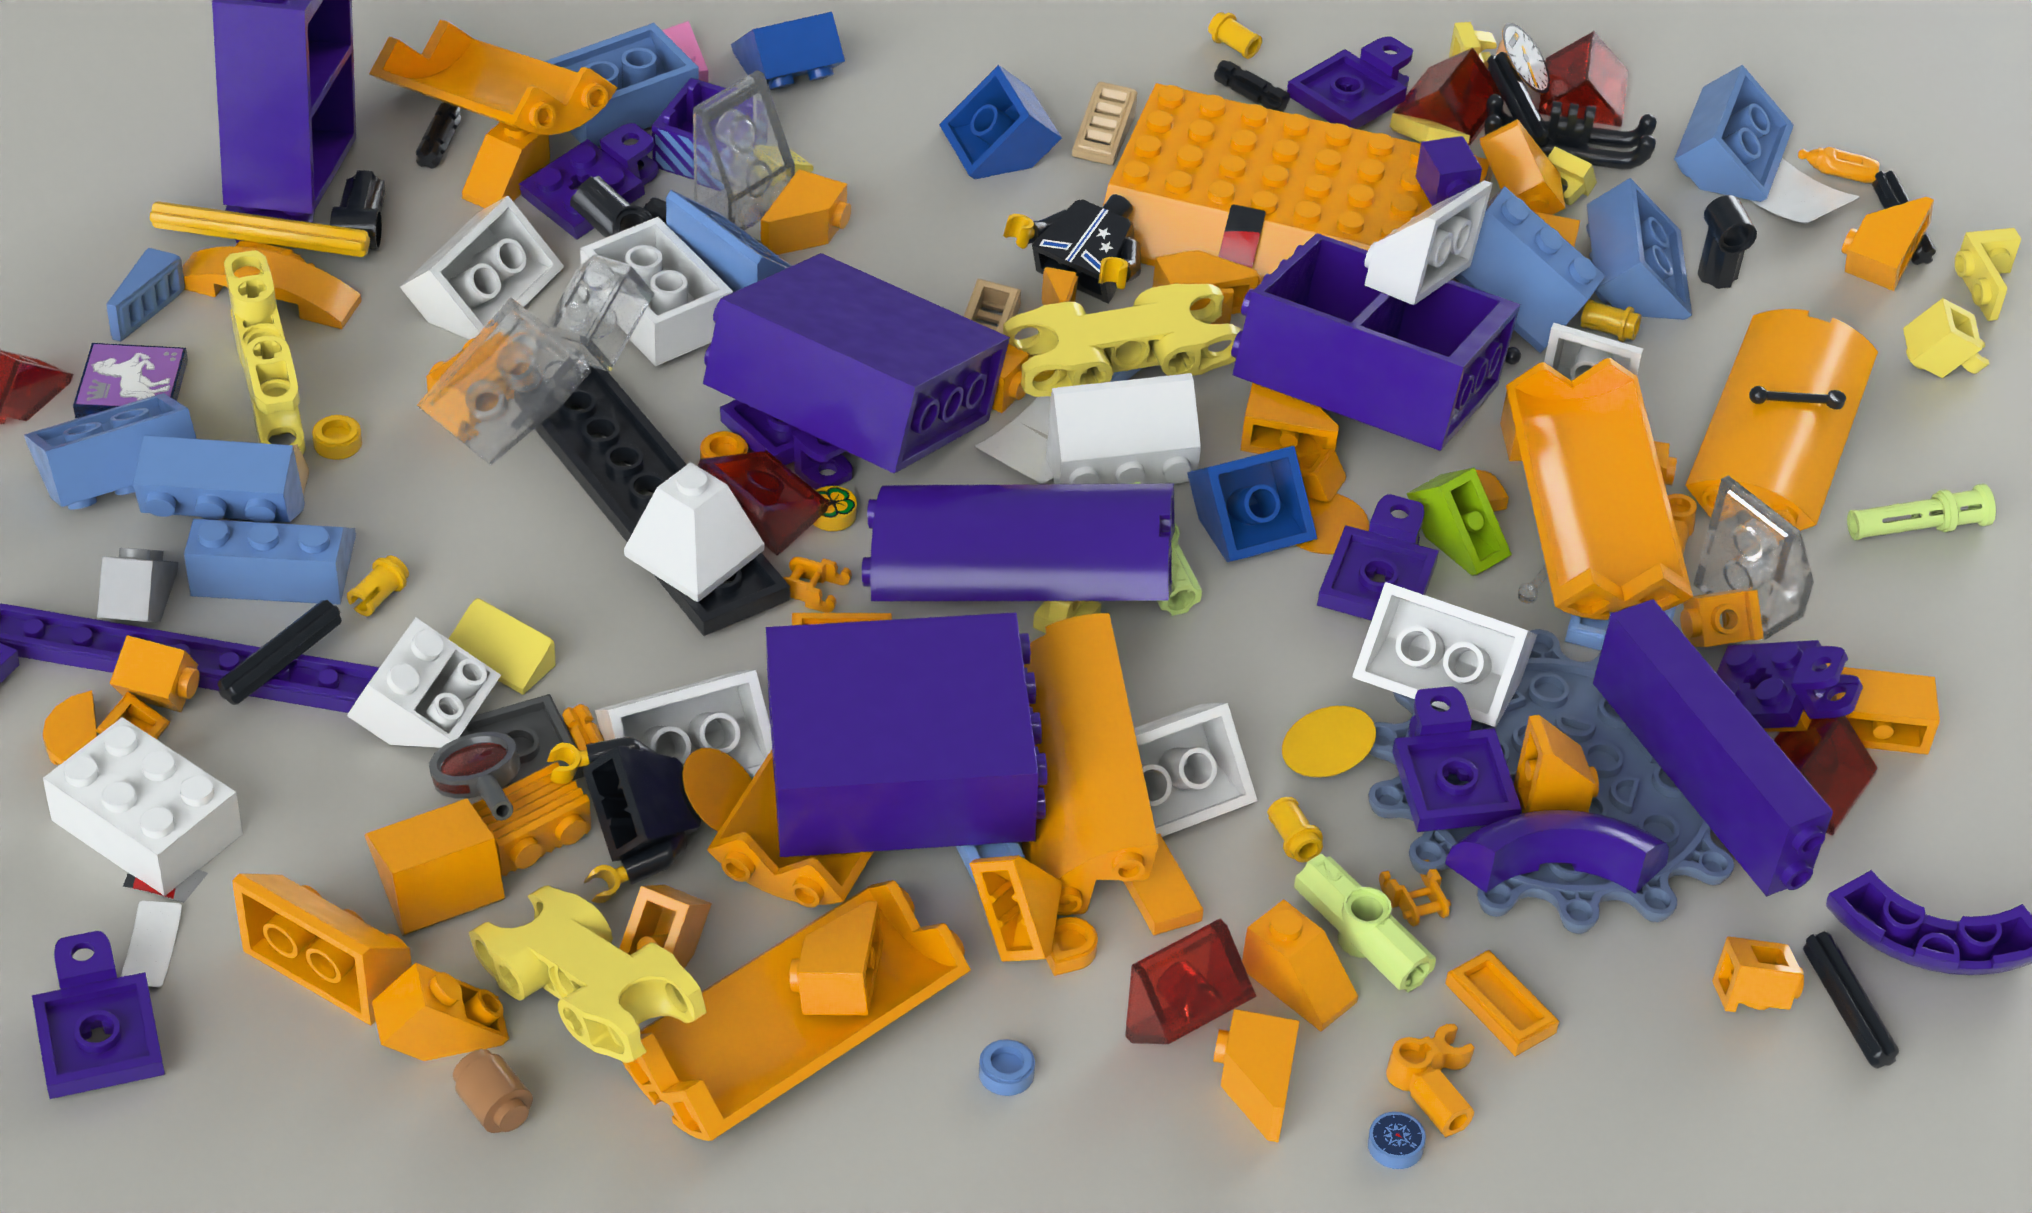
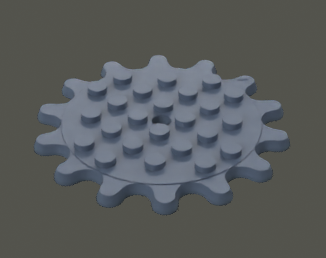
M1542 629L1531 630L1530 632L1536 634L1537 637L1521 683L1497 727L1472 719L1470 731L1495 728L1514 784L1528 718L1532 715H1540L1581 745L1588 766L1595 767L1599 779V793L1597 797L1592 798L1589 813L1615 818L1632 824L1666 842L1669 846L1668 861L1666 866L1636 894L1608 879L1575 871L1572 863L1540 864L1539 871L1512 877L1495 886L1487 893L1478 888L1477 897L1480 907L1484 913L1500 917L1507 914L1520 899L1527 897L1543 899L1556 907L1563 926L1568 931L1576 934L1589 931L1599 919V903L1610 900H1619L1630 904L1645 919L1651 922H1662L1671 916L1677 907V897L1669 886V878L1685 875L1709 885H1718L1732 874L1734 860L1730 854L1712 841L1710 836L1712 829L1593 685L1600 653L1591 661H1575L1564 655L1560 648L1559 640L1553 633ZM1393 692L1396 701L1415 716V699ZM1431 705L1437 711H1447ZM1410 719L1399 724L1375 722L1376 739L1369 754L1396 765L1392 753L1395 738L1408 737ZM1456 774L1448 775L1447 781L1453 785L1460 786L1468 783V781H1459ZM1399 775L1391 780L1375 783L1370 788L1368 799L1376 815L1382 818H1405L1413 821ZM1486 825L1425 831L1421 837L1411 844L1409 849V858L1413 868L1424 875H1427L1429 869H1437L1440 872L1450 868L1445 865V861L1452 846L1465 836Z

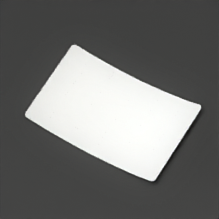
M1782 158L1767 199L1761 202L1750 201L1778 216L1796 222L1809 223L1860 198V196L1828 187L1799 171Z
M1051 396L1037 397L1012 422L985 441L975 445V447L1038 483L1044 484L1053 479V474L1046 459L1047 439L1027 427L1029 426L1048 435Z

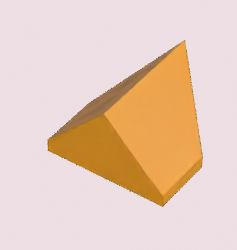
M1019 855L978 858L970 862L977 890L981 897L1001 961L1046 959L1051 955L1063 882Z

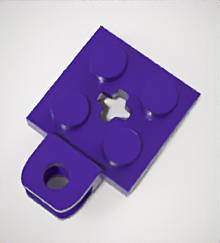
M1391 36L1379 38L1362 47L1360 58L1344 49L1288 81L1287 92L1291 99L1328 122L1344 124L1350 128L1358 129L1405 101L1409 77L1401 74L1399 70L1411 62L1413 49ZM1391 50L1397 54H1387L1384 51Z
M635 123L622 125L601 138V149L589 139H586L519 183L522 197L576 240L594 229L585 218L570 206L571 197L578 190L576 188L591 176L596 177L599 175L631 204L645 195L644 185L652 181L659 173L658 163L647 156L654 148L653 137ZM628 139L638 140V142L633 145L623 144ZM638 165L643 166V168L638 170Z
M733 400L720 406V421L733 433L743 437L748 447L774 471L794 462V472L816 490L825 486H839L853 478L852 465L841 454L846 452L845 450L792 425L778 421L779 419L738 400ZM830 469L836 473L833 475H822L820 472Z
M1387 494L1376 505L1370 521L1369 531L1345 525L1320 588L1317 606L1372 621L1385 582L1425 595L1437 564L1439 550L1419 545V532L1424 518L1423 504L1418 501ZM1395 510H1402L1406 512L1408 516L1405 518H1396L1391 514V512ZM1376 574L1385 576V582H1375L1371 579Z
M1819 640L1728 645L1716 672L1762 728L1796 727L1803 709L1809 719L1837 718L1848 715L1854 711L1863 689V685L1857 676L1841 675L1844 665L1848 661L1845 650L1836 646H1821ZM1841 692L1846 693L1841 699L1831 701L1834 695Z
M1453 686L1418 690L1414 700L1415 716L1410 719L1408 737L1395 738L1392 749L1416 831L1425 832L1483 826L1507 817L1519 815L1522 808L1495 728L1470 731L1472 718L1466 700L1462 693ZM1437 701L1444 702L1450 709L1447 711H1437L1431 704ZM1456 774L1459 781H1468V783L1460 786L1453 785L1447 781L1448 775Z
M101 931L60 938L54 949L60 990L32 995L49 1098L53 1099L165 1075L146 972L117 978L110 941ZM87 948L94 952L91 958L84 961L73 958L74 953L80 949ZM95 1028H103L105 1034H111L109 1038L101 1042L86 1041V1039L92 1037V1030Z

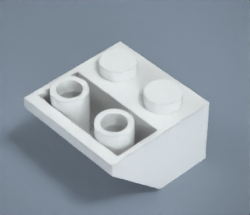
M415 617L369 681L347 716L389 745L442 748L445 744L460 737L501 675Z

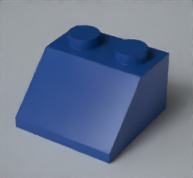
M832 12L752 29L731 44L734 55L754 86L769 84L770 90L795 84L794 77L807 74L810 81L834 75L833 68L845 62Z
M1000 65L939 124L967 173L973 179L1032 168L1062 139L1032 89Z
M1295 446L1187 472L1198 519L1226 562L1317 539Z

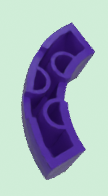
M1545 810L1507 817L1479 828L1452 846L1446 857L1445 865L1485 893L1512 877L1539 871L1540 864L1572 863L1575 871L1608 879L1636 894L1666 866L1669 846L1651 833L1615 818L1582 811Z
M1872 870L1828 894L1826 907L1845 927L1873 948L1909 965L1947 974L1986 975L2011 971L2032 964V915L2023 904L1998 914L1973 917L1962 916L1960 921L1941 919L1927 915L1924 907L1907 900L1893 891Z

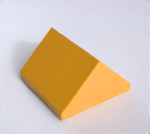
M467 798L364 835L402 936L505 899L495 837Z

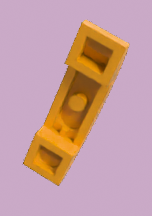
M234 246L207 248L193 252L182 267L185 283L184 290L216 297L223 286L228 287L224 261L228 255L257 250L266 256L274 284L275 298L297 304L300 319L343 329L361 303V294L333 275L298 259L262 249ZM245 266L237 269L234 275L238 278L258 275L260 270L256 267Z

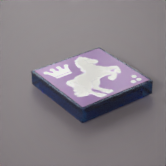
M92 343L73 404L75 418L85 417L162 393L177 401L188 362L187 349L183 347Z

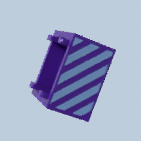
M690 78L652 124V137L654 140L652 160L658 163L660 170L732 191L752 165V144L769 143V101Z

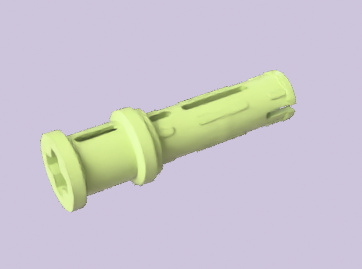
M1977 484L1972 490L1951 493L1946 489L1939 490L1932 495L1931 499L1897 503L1864 510H1850L1847 515V526L1853 540L1936 527L1937 530L1943 532H1952L1959 525L1978 523L1982 527L1990 526L1995 520L1996 504L1993 493L1988 485ZM1968 506V509L1960 510L1961 507ZM1911 515V518L1882 522L1885 518Z

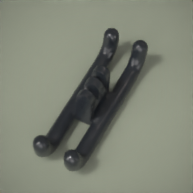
M1492 94L1487 99L1486 111L1488 117L1484 124L1485 135L1515 121L1513 116H1509L1504 112V100L1499 94ZM1552 102L1549 121H1544L1549 130L1548 137L1550 140L1546 146H1539L1547 157L1554 147H1558L1594 166L1617 169H1632L1650 159L1656 146V140L1652 134L1656 128L1657 121L1653 115H1643L1638 127L1631 131L1593 127L1596 112L1595 106H1587L1584 112V119L1577 118L1579 104L1570 103L1567 117L1560 116L1562 113V102ZM1589 144L1617 148H1633L1637 146V148L1630 152H1618L1589 148Z

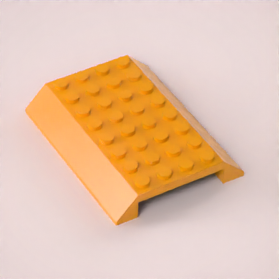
M1158 83L1155 84L1109 181L1103 203L1104 206L1113 194L1120 195L1130 202L1133 211L1127 219L1133 223L1135 239L1141 246V263L1155 266V257L1192 250H1200L1219 257L1231 205L1235 204L1265 211L1266 214L1252 268L1259 275L1258 285L1261 284L1267 273L1272 274L1278 268L1283 259L1287 260L1291 257L1298 245H1304L1316 233L1368 251L1375 241L1378 242L1394 229H1398L1409 222L1412 217H1416L1432 207L1415 177L1421 143L1394 138L1384 133H1372L1350 128L1344 124H1333L1315 120L1301 114H1289L1267 109L1257 104L1232 101L1218 95H1206L1184 90L1178 86ZM1475 156L1482 167L1480 182L1484 180L1490 182L1493 171L1488 160Z

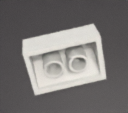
M1484 180L1445 199L1418 216L1412 217L1409 222L1398 229H1394L1378 242L1375 241L1366 254L1364 264L1368 268L1364 285L1415 305L1469 268L1474 256L1493 183Z
M506 196L479 211L411 275L400 288L428 323L469 340L472 338L479 339L495 327L499 332L565 266L512 199Z
M1191 373L1052 388L1046 459L1054 477V484H1130L1139 481L1141 484H1177L1189 482L1187 472L1198 470L1201 442L1194 380Z
M1385 582L1352 677L1415 699L1416 692L1420 689L1453 686L1464 696L1473 720L1497 727L1521 683L1537 635L1517 626ZM1437 701L1431 704L1444 710L1450 709L1444 702Z
M740 670L595 710L604 741L622 737H634L658 754L676 757L683 764V767L687 757L695 750L713 748L734 758L746 770L749 776L753 778L772 750L771 727L756 670Z
M1228 703L1199 704L1134 728L1156 834L1160 833L1164 837L1258 801Z

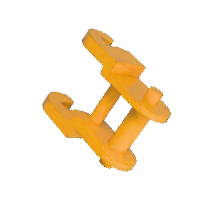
M793 557L789 562V568L792 573L789 577L783 578L790 586V598L804 601L807 608L829 613L834 610L837 604L836 598L833 595H828L824 602L822 600V591L815 588L816 584L827 581L837 585H846L849 583L852 573L849 568L845 567L839 574L837 572V563L823 558L820 563L803 557ZM800 578L809 579L810 582L802 581Z
M1429 869L1427 875L1420 874L1426 887L1408 892L1404 885H1399L1396 879H1391L1388 870L1381 872L1379 882L1382 892L1391 901L1392 908L1399 906L1403 918L1407 919L1411 926L1419 925L1421 916L1435 912L1441 918L1449 916L1451 902L1449 899H1446L1440 888L1442 877L1437 869ZM1427 895L1430 902L1416 906L1413 899Z

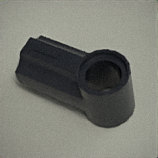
M357 170L353 177L346 179L340 207H333L330 225L365 230L370 237L369 249H379L382 234L381 211L386 194L385 181L376 177L373 171Z
M599 175L596 177L591 176L584 181L570 200V206L605 238L653 219L646 209L635 205L631 206Z
M1725 195L1713 200L1704 211V220L1708 225V231L1697 272L1702 283L1710 284L1716 289L1730 288L1732 282L1738 279L1744 252L1754 244L1757 238V230L1739 198Z

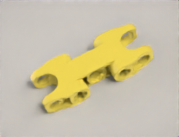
M257 250L229 254L224 261L231 302L232 326L240 363L244 369L259 443L271 444L268 441L271 436L290 433L296 437L295 441L290 445L297 444L303 455L306 448L298 407L300 402L298 383L290 348L285 341L276 305L274 284L266 256ZM245 266L256 267L260 270L258 275L241 278L234 275L237 269Z
M1170 284L1153 287L1139 294L1134 301L1133 307L1086 314L1081 304L1076 302L1048 304L1015 315L1003 324V334L1010 337L1008 344L1030 353L1029 355H1035L1022 364L1020 383L1024 393L1035 397L1051 396L1052 388L1110 382L1115 372L1160 365L1166 376L1191 373L1192 376L1201 375L1236 361V358L1231 356V350L1234 340L1241 329L1229 323L1211 324L1222 316V302L1224 299L1220 288L1211 284ZM1203 298L1211 299L1210 303L1203 309L1190 310L1196 301ZM1033 327L1038 330V334L1018 340L1014 339L1015 335L1022 329ZM1232 340L1231 344L1222 351L1212 352L1208 350V347L1214 343ZM1055 370L1049 379L1042 382L1033 381L1034 377L1040 372Z
M549 885L543 886L528 895L534 907V920L532 922L515 928H501L490 922H485L468 932L475 956L484 969L495 979L501 990L517 1000H523L537 990L545 989L560 999L558 1002L560 1017L574 1038L594 1052L613 1057L624 1063L632 1062L647 1052L640 1038V1027L638 1026L640 1023L659 1016H671L684 1023H690L707 1013L701 988L691 974L679 964L672 953L652 942L631 955L625 953L611 944L613 940L612 932L602 913L593 904L577 894L565 892Z

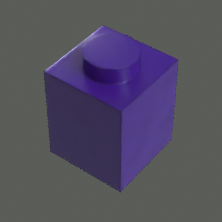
M1463 136L1421 142L1415 177L1432 206L1480 183L1482 167Z

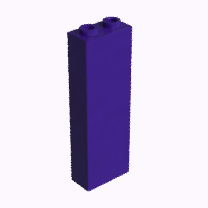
M1654 599L1611 613L1593 685L1766 897L1785 889L1796 890L1802 887L1813 875V868L1821 845L1825 840V834L1833 810Z

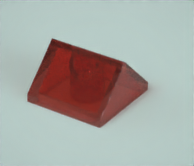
M1595 31L1546 58L1545 63L1549 71L1550 86L1547 93L1540 94L1538 107L1540 114L1550 116L1552 102L1557 101L1562 102V113L1560 116L1567 117L1569 105L1572 103L1579 104L1577 118L1584 119L1586 107L1595 106L1594 123L1622 126L1628 70Z
M1472 47L1429 67L1406 95L1405 101L1397 106L1394 113L1432 120L1470 135L1468 145H1471L1484 128L1485 120L1488 117L1486 111L1488 97L1492 94L1501 95L1490 72Z
M768 451L700 459L698 467L729 486L763 540L764 545L776 556L827 511L830 504L828 500Z
M1846 716L1812 719L1807 731H1780L1774 739V742L1833 810L1826 831L1831 836L1834 835L1872 781L1878 769Z
M1221 918L1132 964L1125 1037L1131 1043L1170 1044L1257 997L1229 928Z

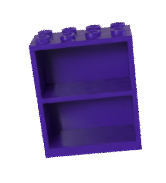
M213 0L212 12L223 205L238 206L241 210L248 212L268 209L283 211L290 216L313 214L356 140L352 0Z
M1318 233L1304 245H1298L1294 254L1287 260L1283 259L1272 274L1267 273L1261 284L1255 289L1251 288L1248 290L1241 307V315L1246 316L1243 331L1240 330L1237 334L1231 350V356L1236 358L1233 376L1439 451L1446 446L1498 386L1521 305L1453 280L1448 281L1417 304H1409L1364 285L1368 268L1364 264L1367 250Z
M820 253L720 299L713 313L715 327L712 342L704 356L706 370L703 384L895 474L989 421L1010 337Z
M1017 612L766 627L768 700L780 857L1035 841L1036 820L1045 819L1046 817L1044 788L1038 786L1047 785V761L1045 753H1039L1038 746L1035 747V744H1041L1042 742L1041 718L1039 712H1033V708L1029 707V704H1036L1034 672H1028L1027 667L1024 668V665L1030 664L1031 661L1030 639L1028 633H1019Z

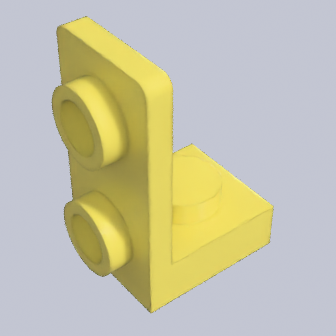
M2015 228L1965 232L1960 251L1955 255L1956 273L1964 280L1972 294L1974 303L1980 307L1987 321L1998 320L2007 293V286L2000 274L2011 272L2021 242V237Z

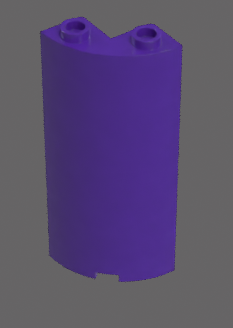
M1174 483L882 485L877 499H869L868 526L869 529H872L871 557H863L862 584L863 587H871V601H1169L1172 592L1171 541L1175 533Z

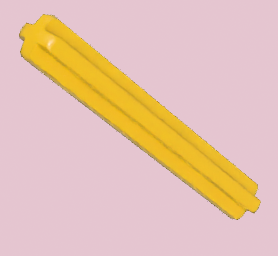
M161 201L155 202L150 212L152 225L159 229L357 257L366 256L370 246L368 232L360 229Z

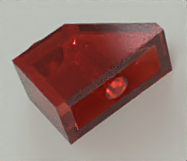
M0 349V424H5L7 417L28 421L71 383L74 374L38 358Z

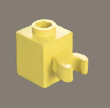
M1944 298L1940 299L1903 328L1907 345V357L1918 369H1925L1940 378H1944L1960 365L1970 373L1977 374L1990 364L1987 358L1982 357L1978 353L1985 347V342L1980 339L1975 315Z

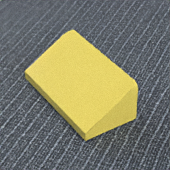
M476 598L470 604L449 637L450 641L501 675L498 679L499 682L522 695L556 666L555 644L550 637L480 598Z

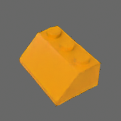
M239 873L232 880L243 951L371 1026L376 1021L372 1001L412 966L410 948L407 947L404 941L394 934H385L365 923L354 911L350 909L343 910L323 899L315 889L308 885H299L283 875Z

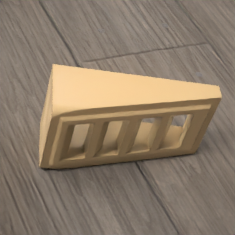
M1105 82L1097 83L1072 148L1073 157L1114 165L1136 115L1137 91L1135 89ZM1089 139L1109 143V145L1092 142Z
M977 278L963 317L977 322V319L997 323L998 327L977 322L1003 334V324L1018 314L1021 303V289ZM984 307L1003 313L1002 315L983 311L982 308Z

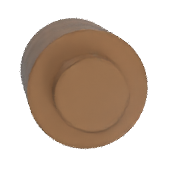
M487 1049L475 1050L460 1060L453 1071V1079L456 1082L455 1090L482 1126L490 1133H499L515 1130L522 1125L529 1115L533 1097L500 1055L492 1054Z

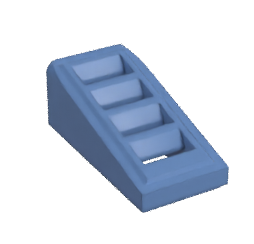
M152 248L145 250L106 304L112 340L120 342L172 302L184 290L185 283L180 256Z

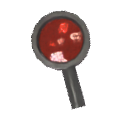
M478 732L453 740L434 753L429 762V769L435 790L441 795L455 799L482 796L492 815L497 820H506L512 815L513 806L501 787L515 778L521 768L520 757L514 739L507 734L499 732Z

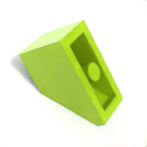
M1475 467L1440 474L1406 493L1408 499L1418 501L1424 506V518L1421 526L1424 536L1469 574L1478 575L1512 555Z

